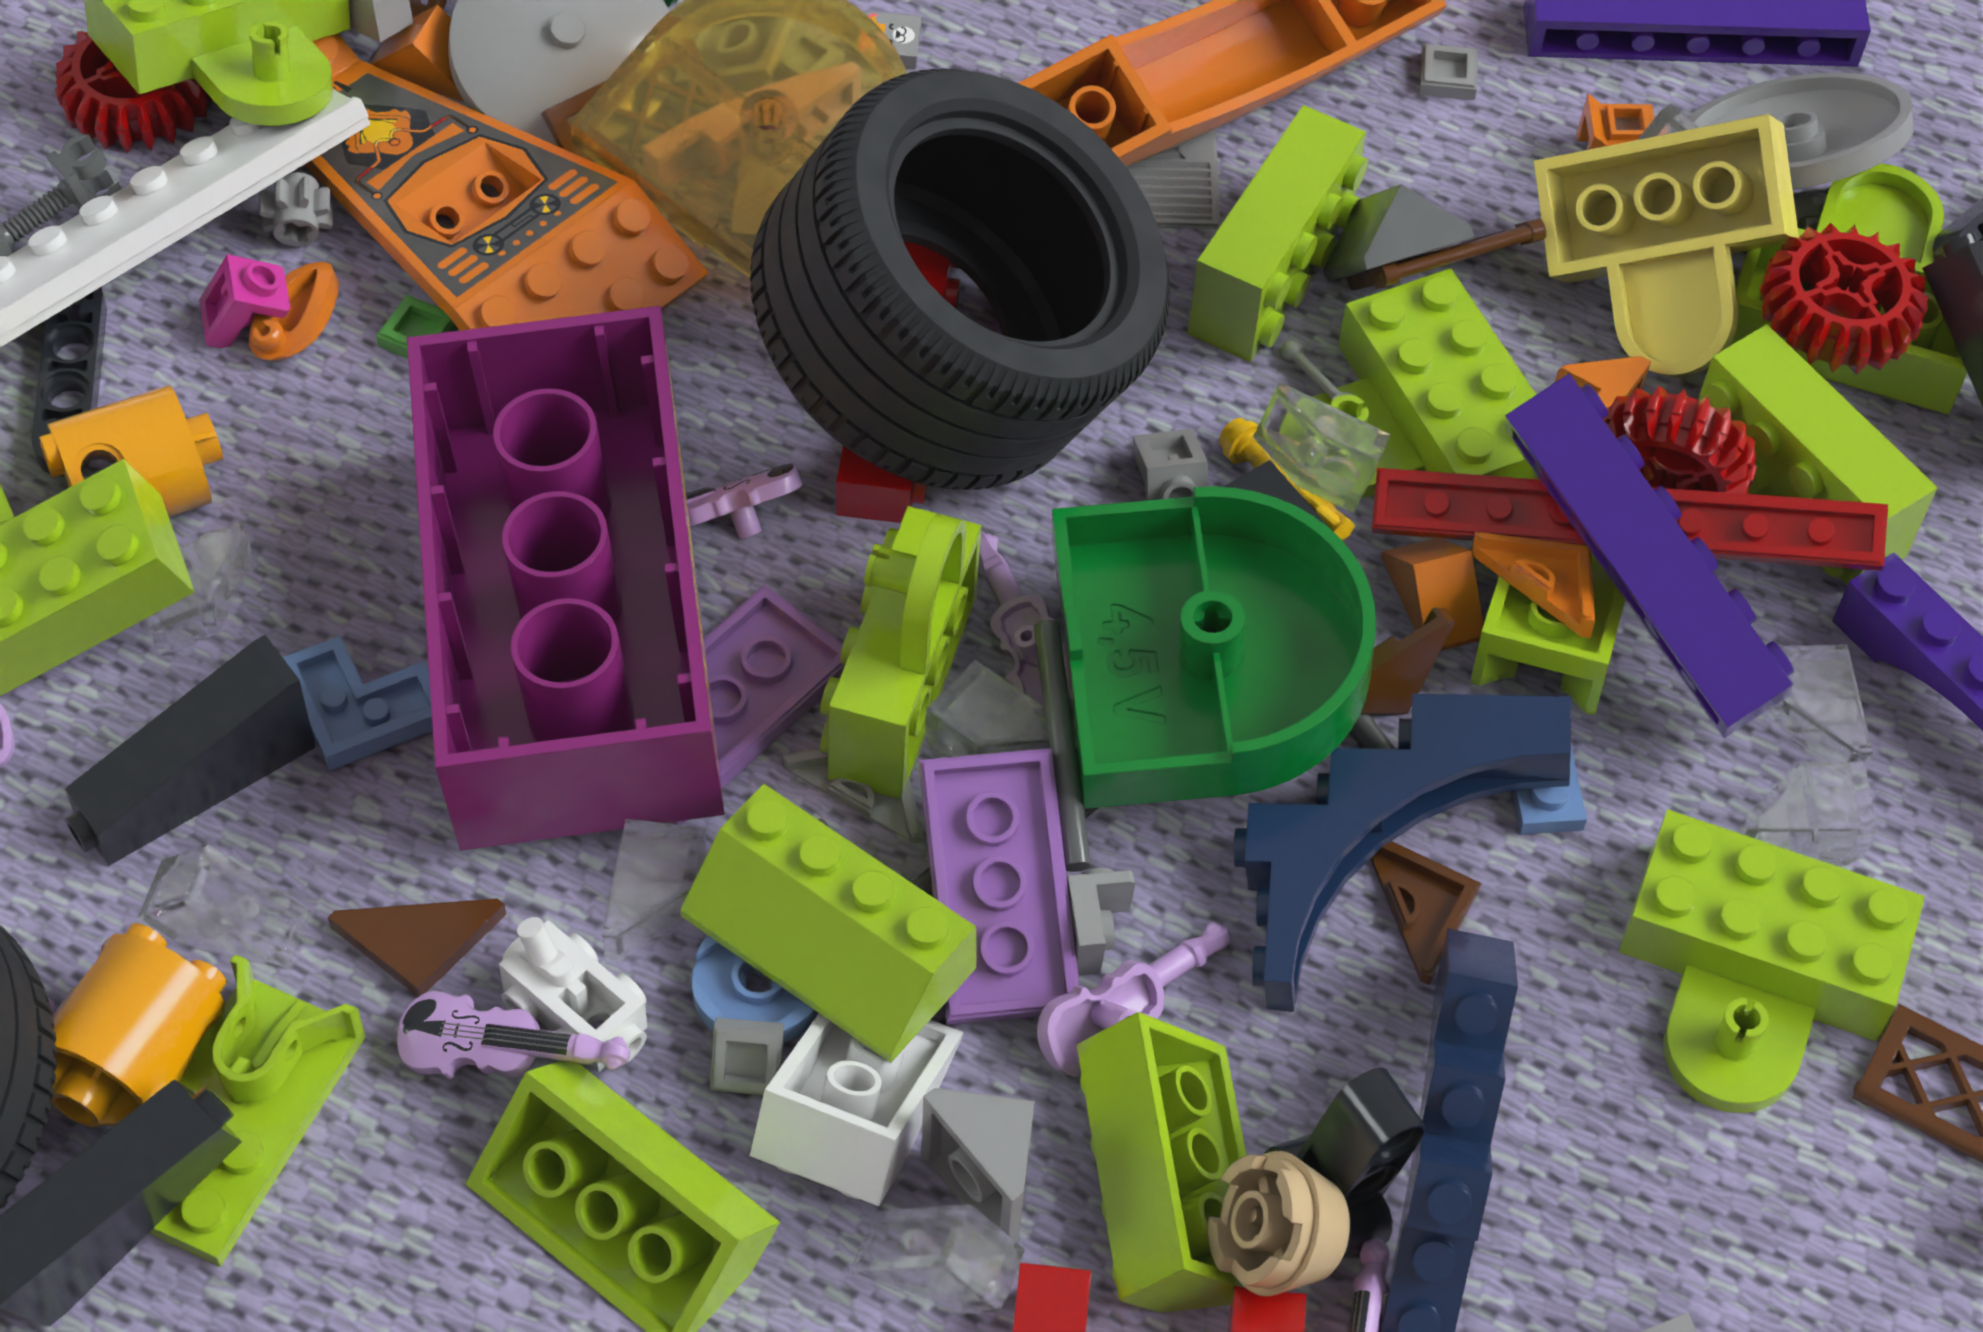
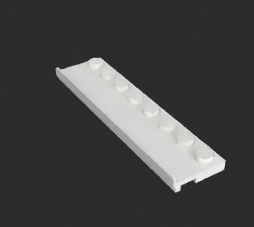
M333 89L331 100L322 111L306 120L287 125H255L232 117L229 121L230 125L210 137H199L188 142L181 148L180 155L161 166H151L137 172L130 179V184L110 196H100L88 201L80 208V214L60 226H49L37 231L29 238L28 245L8 257L0 256V347L371 125L368 119L369 115L362 100L358 97L349 98Z

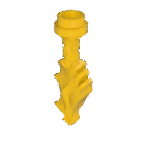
M1236 418L1223 428L1219 436V445L1223 448V454L1229 461L1237 465L1241 462H1250L1251 466L1256 468L1270 460L1342 541L1351 535L1355 524L1337 510L1332 499L1315 482L1305 478L1302 474L1299 476L1289 462L1277 458L1273 451L1263 446L1265 432L1256 422L1246 421L1244 418Z

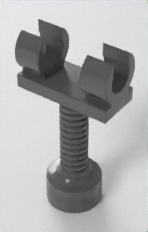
M89 135L75 136L64 144L60 154L53 151L46 156L60 182L57 188L54 187L52 191L49 190L47 192V195L44 194L42 198L39 197L37 201L32 202L33 205L29 204L28 209L26 207L23 208V212L19 211L18 215H13V219L9 218L8 222L5 221L3 225L0 224V256L8 257L13 254L12 248L15 245V241L19 242L20 238H25V234L29 235L30 231H35V228L40 227L39 224H45L44 221H49V217L53 218L54 214L58 215L59 211L62 212L64 207L68 208L69 204H73L80 210L88 201L100 196H110L122 189L119 182H117L104 194L96 195L114 182L108 170H104L107 160L101 148H95ZM90 153L86 159L78 161L80 157Z

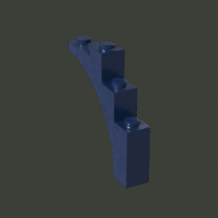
M1413 694L1412 719L1399 718L1398 749L1336 748L1331 753L1330 773H1318L1317 805L1248 803L1247 828H1235L1234 867L1246 868L1248 890L1257 891V927H1267L1266 946H1254L1252 962L1253 986H1264L1267 1009L1295 1011L1302 965L1320 921L1346 882L1381 849V846L1393 841L1421 821L1467 801L1518 789L1570 786L1571 696Z
M1447 928L1434 989L1430 1044L1419 1114L1427 1131L1412 1156L1401 1224L1389 1280V1290L1386 1295L1379 1332H1455L1474 1243L1478 1241L1493 1174L1491 1142L1505 1083L1504 1048L1518 989L1513 941Z

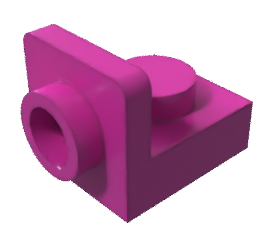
M226 255L199 299L206 346L215 348L231 347L242 328L249 327L254 313L284 318L290 310V302L284 269L281 266Z

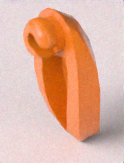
M327 262L309 263L291 271L285 276L290 310L284 318L255 313L249 333V346L256 357L264 360L283 361L304 350L318 338L330 319L339 293L340 282L331 264Z

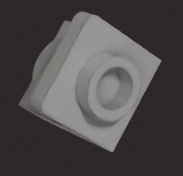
M1193 429L1133 436V456L1146 486V501L1193 497V487H1208V461Z
M1093 868L1081 874L1068 875L1067 877L1078 975L1101 973L1105 950L1114 949L1115 931L1112 913L1128 912L1131 909L1135 880L1133 872L1130 870L1114 872L1108 868Z

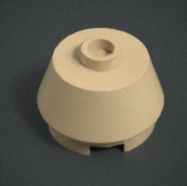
M1283 1151L1268 1152L1261 1156L1247 1155L1234 1162L1226 1170L1220 1181L1227 1182L1230 1186L1223 1199L1220 1218L1209 1216L1208 1219L1209 1247L1217 1268L1220 1271L1232 1273L1246 1289L1260 1296L1277 1295L1319 1282L1331 1275L1344 1256L1350 1232L1349 1210L1341 1190L1333 1182L1303 1161Z

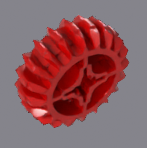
M77 31L76 44L63 46L62 60L56 63L57 71L55 76L57 87L55 91L66 120L70 123L71 128H78L82 135H89L91 139L97 137V140L105 150L114 144L117 139L127 153L133 147L134 141H143L152 151L155 142L154 138L160 136L174 144L176 128L193 132L195 118L207 117L208 102L213 101L194 78L139 94L89 37L88 32Z
M1831 222L1821 233L1807 227L1799 238L1789 237L1786 243L1781 246L1780 251H1776L1774 257H1771L1760 287V300L1763 301L1761 306L1763 311L1762 319L1771 322L1770 327L1781 338H1787L1786 343L1793 350H1801L1806 353L1809 365L1816 360L1828 362L1832 373L1841 364L1848 365L1856 375L1866 367V364L1880 371L1889 359L1899 360L1900 356L1907 351L1908 346H1911L1912 341L1916 340L1923 326L1922 321L1928 309L1927 301L1929 297L1924 294L1926 278L1915 274L1916 259L1899 258L1900 243L1889 246L1880 243L1879 231L1871 237H1866L1858 233L1855 224L1847 232H1839ZM1807 282L1812 290L1805 292L1801 284ZM1881 304L1885 314L1881 315L1876 306Z
M1658 386L1652 395L1642 389L1635 388L1630 398L1616 396L1613 404L1606 407L1608 416L1603 418V421L1616 439L1624 434L1635 445L1645 463V466L1639 470L1651 487L1657 488L1661 485L1669 489L1748 494L1757 470L1755 466L1757 456L1754 450L1756 440L1746 435V423L1731 420L1730 408L1715 409L1710 406L1709 396L1697 400L1688 397L1685 389L1678 395L1668 394L1661 386Z

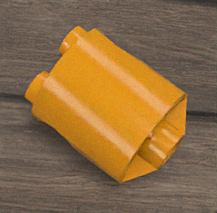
M171 385L48 423L49 434L39 437V444L51 477L64 475L68 488L84 480L81 470L87 463L93 460H103L113 465L125 459L161 494L169 517L212 503V496L203 466L223 460L220 443L208 413L205 412L186 418Z
M132 923L125 934H113L104 941L97 961L70 990L52 1016L56 1033L55 1045L57 1047V1054L55 1059L57 1060V1068L54 1072L56 1080L52 1086L54 1088V1095L50 1101L68 1118L88 1127L115 1126L172 1080L175 1079L179 1082L192 1063L198 1043L209 1027L214 1025L225 1013V1001L220 994L226 985L224 975L214 966L204 961L194 959L188 962L179 954L166 948L167 943L157 931L140 923Z

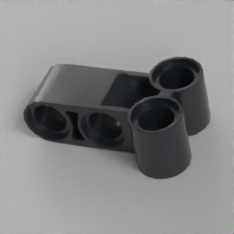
M1380 1067L1364 1072L1347 1083L1334 1097L1311 1134L1272 1146L1264 1154L1273 1151L1288 1152L1333 1182L1341 1190L1346 1200L1350 1217L1349 1239L1342 1258L1343 1260L1360 1254L1363 1243L1369 1239L1379 1238L1384 1243L1389 1241L1392 1234L1393 1220L1390 1208L1383 1195L1412 1155L1427 1129L1388 1070Z

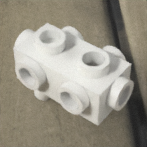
M531 917L522 921L517 928L519 937L507 948L502 961L499 963L502 986L505 991L501 994V999L508 1010L523 1009L528 1011L534 1019L537 1018L550 1031L586 1034L603 1042L611 1040L613 1037H622L627 1048L630 1050L628 1062L632 1060L641 1050L647 1038L644 1032L647 1028L645 1007L647 1001L639 986L627 975L618 973L614 976L598 963V957L593 948L577 933L571 932L566 935L549 920L543 923L538 917ZM595 1021H605L596 1030L590 1025ZM599 1062L590 1064L598 1072L606 1066Z

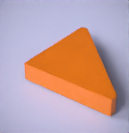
M1475 532L1471 548L1473 557L1580 637L1591 638L1595 623L1592 555L1587 546Z

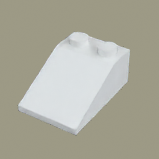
M819 1013L764 1090L750 1156L772 1164L783 1172L797 1174L838 1190L847 1197L861 1199L879 1206L902 1170L922 1127L923 1096L934 1088L939 1089L964 1032L929 1020L893 1062L890 1063Z

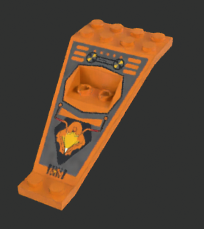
M338 33L312 41L330 62L333 89L349 98H360L369 115L368 119L371 125L304 164V166L324 187L330 189V193L450 317L460 331L661 306L662 311L700 283L709 273L635 180L366 63L355 55ZM490 184L494 186L498 192V197L486 196L482 192L480 185ZM436 216H448L453 221L454 228L445 229L441 227L436 221Z

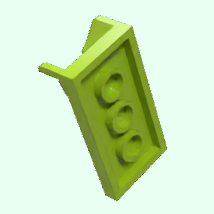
M1592 552L1595 623L1591 638L1580 637L1499 576L1482 629L1470 684L1482 686L1503 678L1515 677L1519 662L1563 673L1560 689L1571 696V699L1584 713L1595 716L1625 599Z
M237 954L230 960L237 987L225 1003V1013L214 1025L209 1027L197 1045L192 1063L179 1082L195 1093L205 1085L218 1096L234 1114L226 1125L242 1143L148 1233L219 1267L227 1258L366 1038L358 1008L350 1004H343L325 1011L254 979L249 961Z

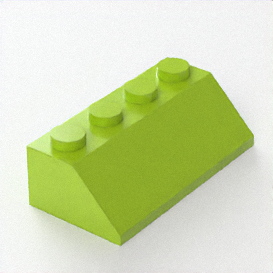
M765 784L719 829L680 909L682 918L890 1063L893 1062L976 969L975 925Z
M1136 1012L1077 1044L1081 1069L1080 1085L1086 1099L1092 1135L1090 1143L1092 1153L1096 1159L1102 1194L1101 1210L1107 1224L1113 1260L1112 1276L1118 1290L1119 1301L1158 1313L1230 1305L1234 1287L1244 1286L1232 1273L1223 1272L1217 1268L1211 1255L1208 1240L1209 1216L1220 1218L1223 1199L1230 1186L1227 1182L1220 1180L1234 1162L1247 1156L1226 1046L1141 1012Z
M561 1060L525 1072L466 1182L470 1189L646 1332H697L752 1273L780 1224V1221L583 1066L570 1061Z

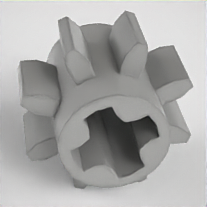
M300 172L289 173L274 182V191L268 189L260 191L259 215L263 216L262 229L264 232L273 231L274 237L285 245L305 246L313 243L318 238L319 228L332 229L333 204L330 203V189L328 187L319 188L317 180L308 174Z

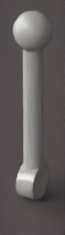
M1295 339L1288 340L1282 345L1281 355L1283 359L1290 363L1295 362L1331 400L1340 395H1353L1341 393L1304 355L1303 345Z

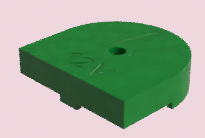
M1217 486L1193 487V497L1052 509V543L1084 809L1225 797L1269 789L1290 781L1312 769L1329 756L1349 734L1360 716L1370 684L1376 631L1375 604L1369 582L1361 565L1341 538L1328 526L1306 511L1276 497L1250 490Z

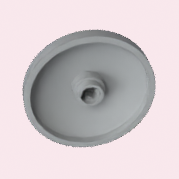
M457 0L449 30L448 57L453 80L467 107L558 146L541 115L544 110L679 45L674 21L663 0ZM678 65L660 73L657 81L673 87ZM639 84L609 98L608 105L638 116L646 87ZM654 90L646 119L654 122L663 111L670 96ZM588 108L567 118L576 136L589 140L597 111ZM605 114L597 143L612 149L631 140L635 125Z
M1814 73L1764 81L1727 93L1696 110L1684 121L1678 132L1770 114L1784 124L1792 189H1798L1840 180L1884 162L1907 144L1912 137L1915 125L1911 97L1896 83L1864 74Z

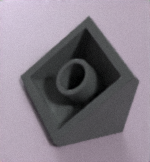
M1400 184L1359 199L1323 269V274L1327 281H1332L1474 238L1472 227Z

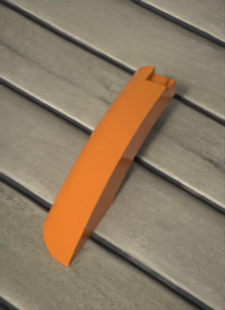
M1212 0L1191 10L1114 37L1110 34L1018 83L1039 92L1073 113L1112 149L1125 167H1128L1224 126L1322 78L1437 17L1445 10L1447 5L1444 0Z

